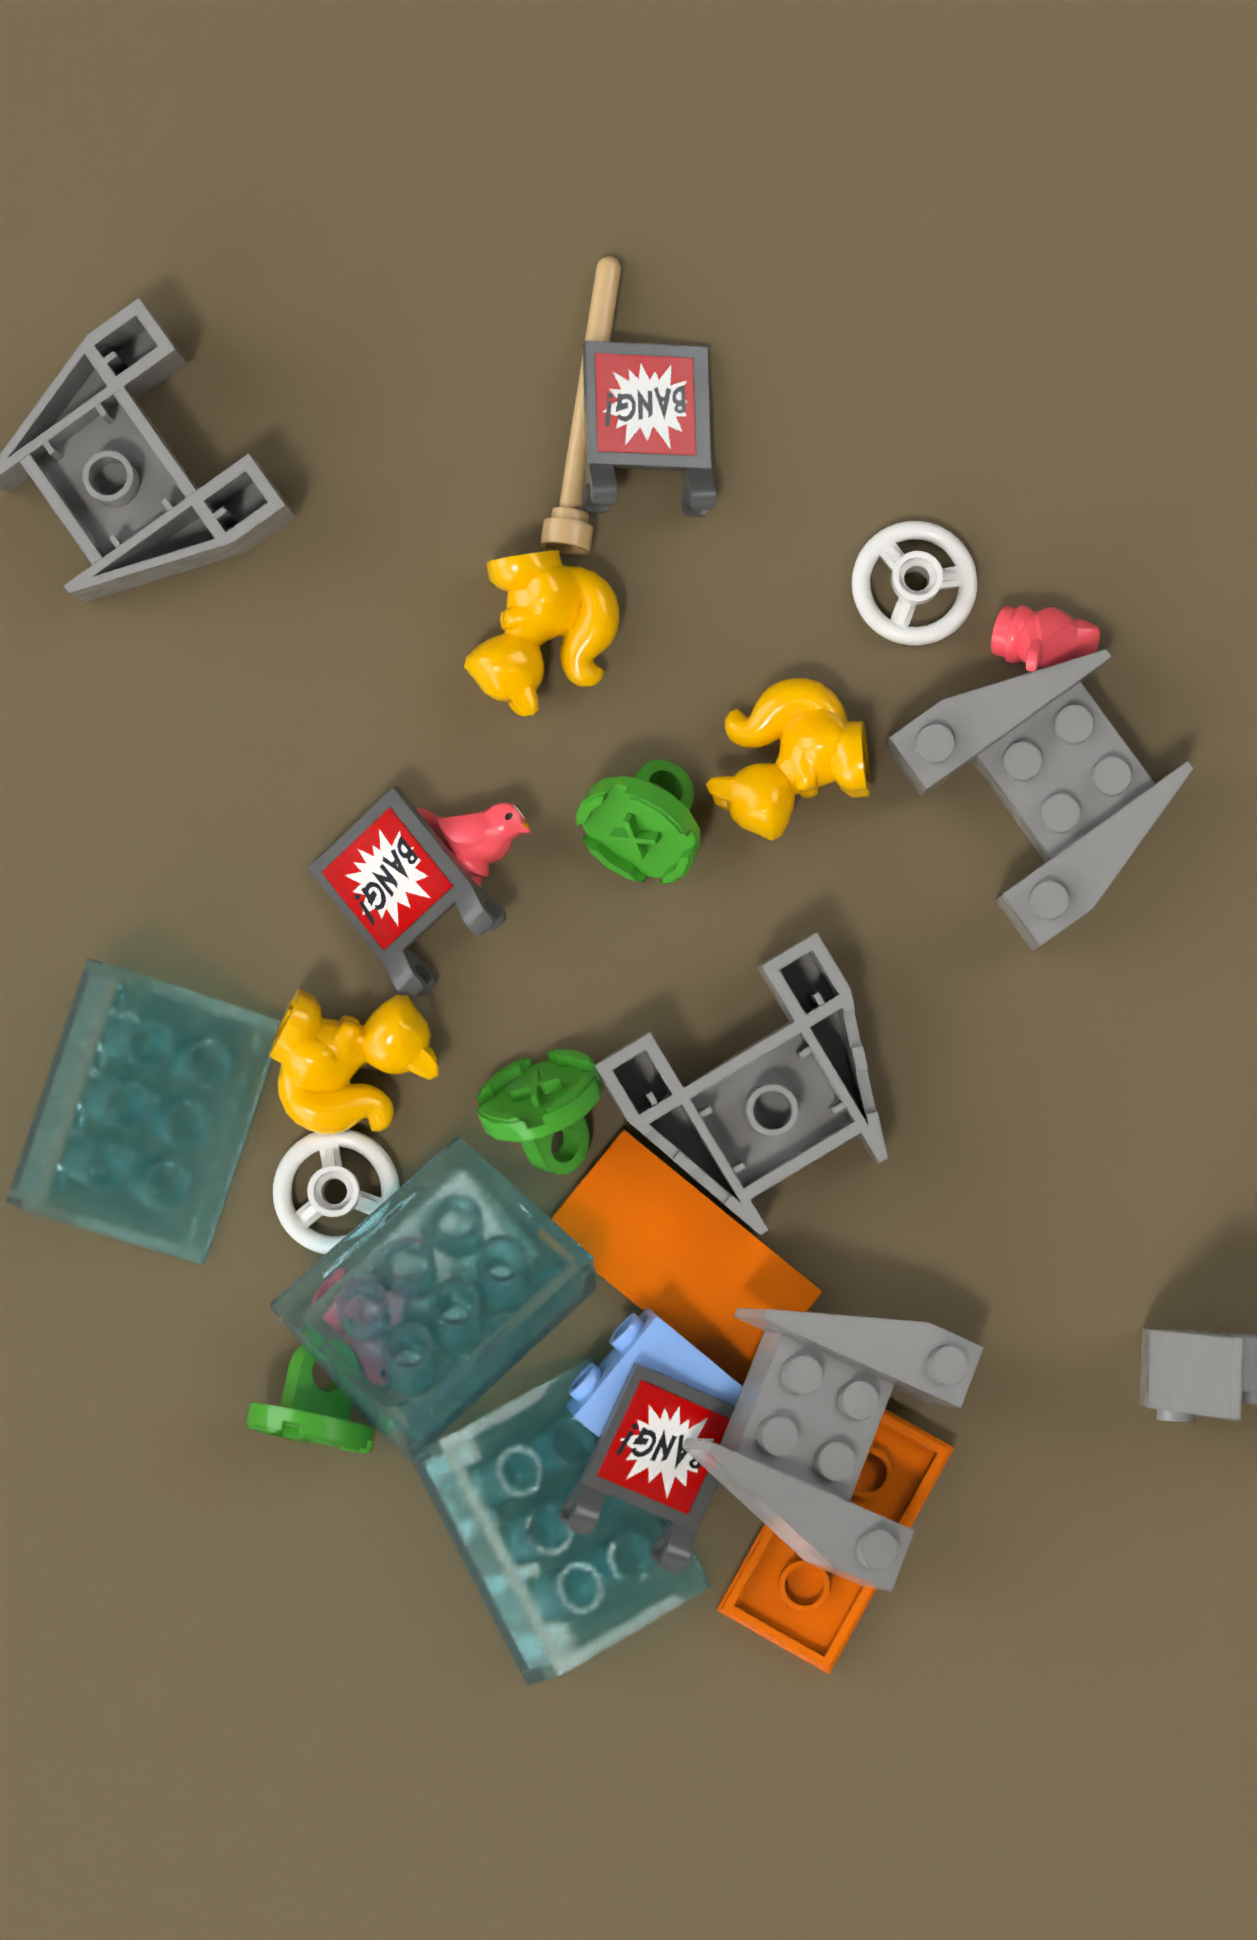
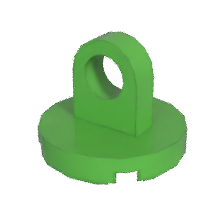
M655 759L648 761L633 777L618 776L602 779L590 787L576 814L577 827L582 824L586 832L582 840L589 852L606 868L629 880L644 883L649 876L662 878L659 884L673 883L687 875L702 846L700 828L689 811L695 797L693 783L680 766L668 760ZM651 782L662 785L666 790L652 784Z
M555 1049L545 1052L548 1061L532 1064L530 1057L522 1058L496 1072L480 1089L476 1098L479 1109L476 1108L486 1134L500 1141L521 1142L527 1158L534 1167L556 1175H567L579 1167L588 1152L590 1136L584 1116L599 1102L604 1087L592 1057L577 1050ZM563 1130L561 1148L555 1155H552V1138L555 1132Z
M311 1339L302 1343L294 1352L289 1363L280 1406L250 1402L245 1423L248 1429L256 1430L259 1433L308 1444H323L333 1447L335 1445L339 1446L338 1450L368 1454L369 1451L372 1452L377 1431L374 1427L348 1421L357 1382L358 1365L354 1353L349 1347L332 1339ZM326 1353L333 1361L334 1376L327 1387L320 1389L314 1383L312 1367L315 1360L320 1355Z

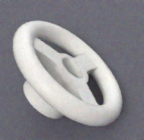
M904 521L890 525L876 533L863 546L855 561L852 573L853 598L864 621L882 637L904 645H927L940 641L954 633L969 616L977 595V572L968 549L959 538L947 529L924 521ZM913 539L931 542L943 549L950 556L955 566L942 568L939 561L933 555L924 551H912L904 554L896 543ZM879 557L892 571V588L899 597L891 619L880 611L871 592V574ZM909 572H919L926 578L927 586L919 591L911 590L905 584L904 576ZM959 587L956 600L946 615L926 626L909 627L917 604L930 601L941 589Z
M351 1129L336 1134L313 1132L301 1138L283 1156L276 1170L273 1182L275 1211L286 1232L305 1248L325 1255H347L372 1245L387 1231L393 1222L400 1199L398 1173L388 1153L369 1136ZM339 1147L354 1150L368 1159L378 1174L381 1185V1197L360 1190L359 1182L350 1170L342 1167ZM320 1150L322 1168L313 1174L308 1183L307 1195L309 1201L296 1211L292 1200L294 1176L300 1165L310 1155ZM333 1179L341 1180L347 1188L345 1199L338 1204L330 1203L324 1195L326 1184ZM353 1209L373 1216L363 1228L344 1236H328L310 1228L323 1215L327 1217H340Z

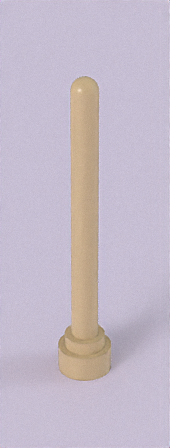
M611 256L603 257L597 263L585 341L610 342L621 275L620 262ZM583 355L559 507L552 508L551 518L544 519L540 546L548 551L558 550L560 554L576 556L590 554L594 527L588 524L589 513L584 511L583 506L586 468Z

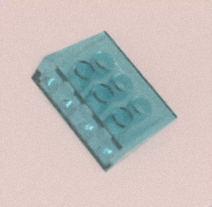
M87 958L6 1202L35 1215L204 1265L272 1061L268 1054L281 1021L109 963Z
M457 1136L270 1303V1307L366 1420L406 1458L412 1461L596 1290L594 1257L462 1138Z
M593 1357L409 1454L527 1685L563 1675L711 1587L693 1551L686 1568L680 1574H673L662 1569L650 1557V1550L655 1539L669 1520L608 1494H605L596 1527L588 1536L571 1531L560 1520V1510L570 1492L579 1482L599 1437L574 1418L566 1407L573 1398L568 1394L571 1384L590 1363L596 1365Z

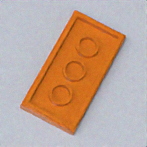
M625 1130L620 1133L543 1228L640 1309L645 1311L649 1307L669 1326L742 1386L764 1330L735 1318L734 1315L737 1308L807 1312L822 1293L813 1283Z
M885 1409L850 1502L911 1528L954 1447ZM763 1523L716 1610L830 1674L876 1589L858 1585L805 1562Z

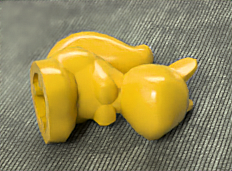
M558 550L510 556L487 562L489 580L497 588L507 591L508 595L506 610L501 612L499 620L501 629L505 630L504 634L486 640L466 656L464 668L474 678L482 691L496 701L508 702L510 708L519 716H533L539 710L536 691L542 684L544 677V660L540 647L547 641L559 636H564L560 649V660L567 678L579 687H592L599 684L604 677V670L596 665L593 659L606 650L613 642L620 622L617 596L610 584L596 572L581 566L562 565Z
M790 678L779 681L769 686L760 695L750 716H746L738 708L730 711L726 716L724 723L726 734L733 743L739 746L757 748L768 745L777 739L780 740L779 754L774 764L757 763L739 770L734 776L712 777L706 784L715 804L722 809L729 810L731 818L741 828L770 841L781 837L790 821L794 809L795 795L800 794L801 798L811 799L819 794L820 787L832 782H836L840 789L852 798L870 797V766L864 722L848 721L844 706L837 695L821 682L808 678Z
M298 988L284 1014L268 1054L269 1057L281 1063L277 1080L278 1095L286 1114L296 1124L320 1134L344 1132L364 1118L368 1120L373 1132H381L391 1124L394 1116V1107L390 1098L383 1091L368 1084H350L352 1077L363 1065L368 1063L382 1072L394 1075L412 1072L428 1080L437 1077L439 1074L437 1057L430 1047L431 1032L428 1022L415 1007L408 995H396L384 1002L371 1014L366 1023L361 1025L359 1020L353 1016L343 1015L340 1020L322 1018L321 1006L316 997Z

